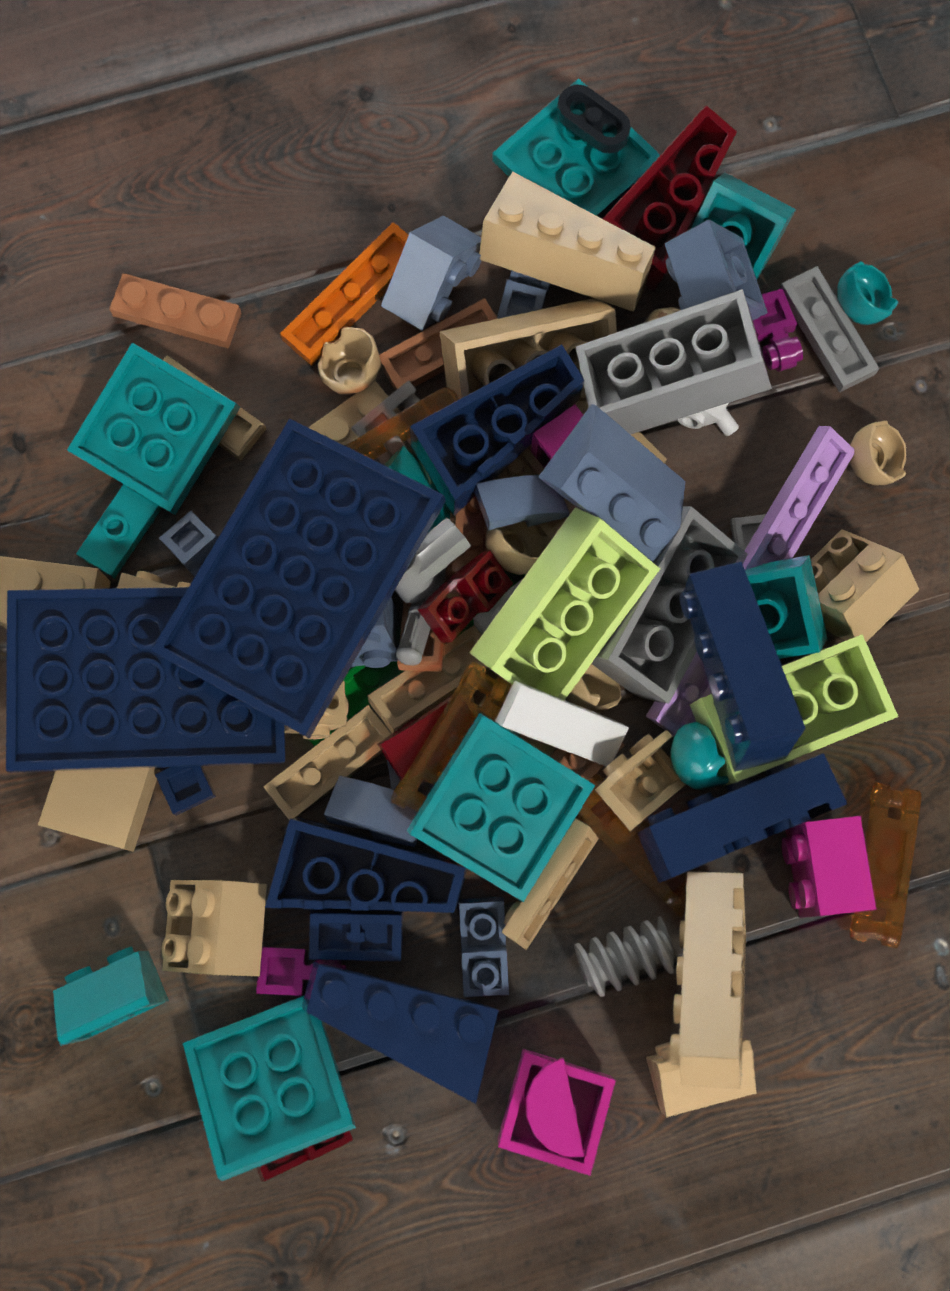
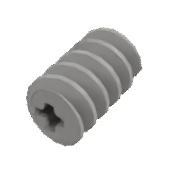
M658 916L657 930L648 920L641 922L640 936L631 926L625 927L623 942L614 931L607 933L606 947L602 945L597 937L591 938L589 953L585 951L580 943L574 944L587 987L592 986L600 997L605 996V981L608 980L617 991L622 990L623 975H627L636 986L639 985V975L642 969L646 971L652 980L657 979V964L660 963L669 974L674 973L675 955L668 931L661 916Z

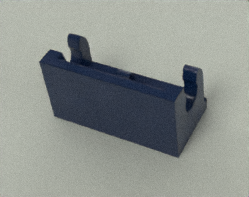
M312 909L310 913L309 959L401 961L404 911Z

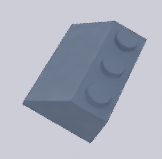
M591 404L539 475V478L576 508L601 518L654 563L681 527L686 481L598 406Z

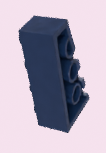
M563 345L550 350L410 426V445L439 493L444 495L445 503L453 516L476 496V484L492 481L532 444L534 432L568 410L579 400L585 380Z
M742 561L689 574L684 592L680 594L681 608L685 618L691 620L695 634L696 650L704 665L734 772L786 759L804 732L805 725Z
M824 753L794 766H790L788 761L764 771L766 777L756 782H752L751 777L739 782L728 784L725 786L728 793L714 799L711 792L687 801L689 810L675 815L672 808L648 817L647 820L650 826L637 834L658 882L673 878L733 851H737L771 835L846 805L847 802Z
M296 817L289 820L265 908H325L363 911L394 910L454 913L467 868L452 859Z
M313 962L302 1003V1008L305 1012L476 1104L498 1014L497 1009L485 1004Z

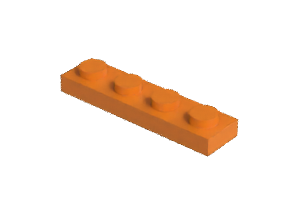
M394 222L391 223L280 333L282 341L312 366L322 356L325 342L333 343L340 338L342 328L351 327L386 293L408 234Z

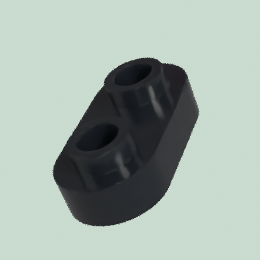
M572 85L561 92L558 99L557 115L565 127L603 153H615L626 146L631 124L624 112L584 85ZM578 109L581 110L583 113L580 115H576L571 111ZM606 132H610L614 134L615 137H606L603 134Z

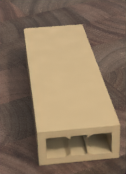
M137 571L136 576L122 573L117 588H172L174 586L163 584V579L157 575ZM178 582L177 587H189L190 583ZM161 767L55 771L38 825L134 852L157 781L155 774L160 772Z

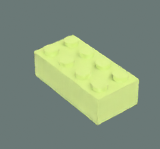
M575 507L469 653L511 684L516 680L565 700L657 575L660 568L601 518Z
M863 634L821 650L819 653L811 654L782 666L805 725L804 732L786 759L734 772L712 694L689 704L696 722L709 727L716 740L718 755H721L726 760L725 764L718 770L719 776H727L729 782L725 785L739 782L898 717Z

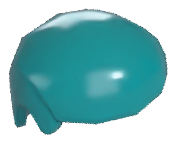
M860 261L850 267L838 282L837 300L845 314L855 323L862 325L876 324L892 315V311L898 305V300L892 298V288L886 275L873 265L864 264Z
M699 722L682 725L677 730L671 747V764L680 781L696 790H705L727 784L729 782L727 776L717 775L718 770L725 764L726 760L721 755H718L716 740L709 727Z

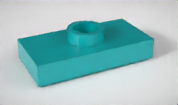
M123 485L76 555L115 579L160 513L161 508L154 502Z

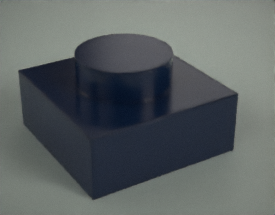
M203 766L169 767L155 774L170 810L175 816L216 797Z

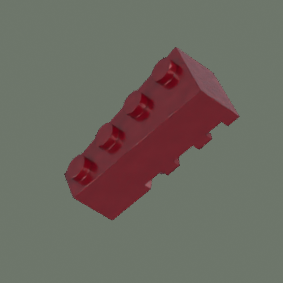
M707 105L603 218V220L656 247L646 286L653 292L667 271L666 259L669 256L664 243L687 232L737 133L734 128Z

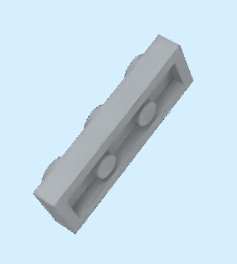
M818 266L781 284L779 289L783 288L797 323L839 393L874 376L880 368L849 317L845 314Z

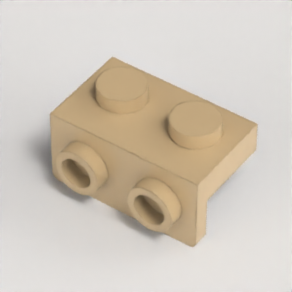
M665 730L655 739L649 733L629 750L633 755L630 759H627L624 754L618 756L603 770L607 778L595 789L630 831L686 785L680 781L672 767L671 759L661 748L672 737L668 730Z

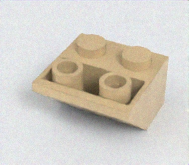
M843 529L811 559L825 628L845 641L863 634L867 642L919 591L903 554Z
M171 880L170 892L166 899V910L168 913L166 935L162 943V971L207 975L260 976L267 884L224 880Z
M743 1038L741 1089L681 1085L680 1065L671 1064V1042L656 1046V1055L646 1057L659 1109L666 1117L756 1094L753 1052L750 1040Z

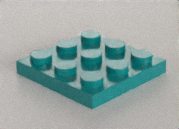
M577 79L572 84L586 86L580 79ZM558 96L492 153V161L508 177L514 172L602 218L618 203L661 154L632 127L628 142L622 150L615 153L598 151L560 122L557 115ZM578 109L571 111L576 115H580L583 113L581 110ZM606 132L603 134L606 137H615V135L610 132Z
M132 343L67 451L176 515L241 407L234 401Z
M479 713L406 831L413 837L524 902L595 785Z
M304 996L183 1043L217 1178L221 1181L356 1128L324 1022L305 1012L302 1008Z

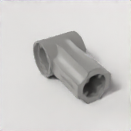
M448 517L427 533L395 589L399 597L406 603H416L425 599L434 588V577L471 547L465 536Z

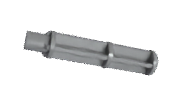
M446 568L434 577L435 585L432 592L425 599L412 603L408 611L406 624L396 651V658L405 665L414 666L422 661L430 626L417 609L444 583Z

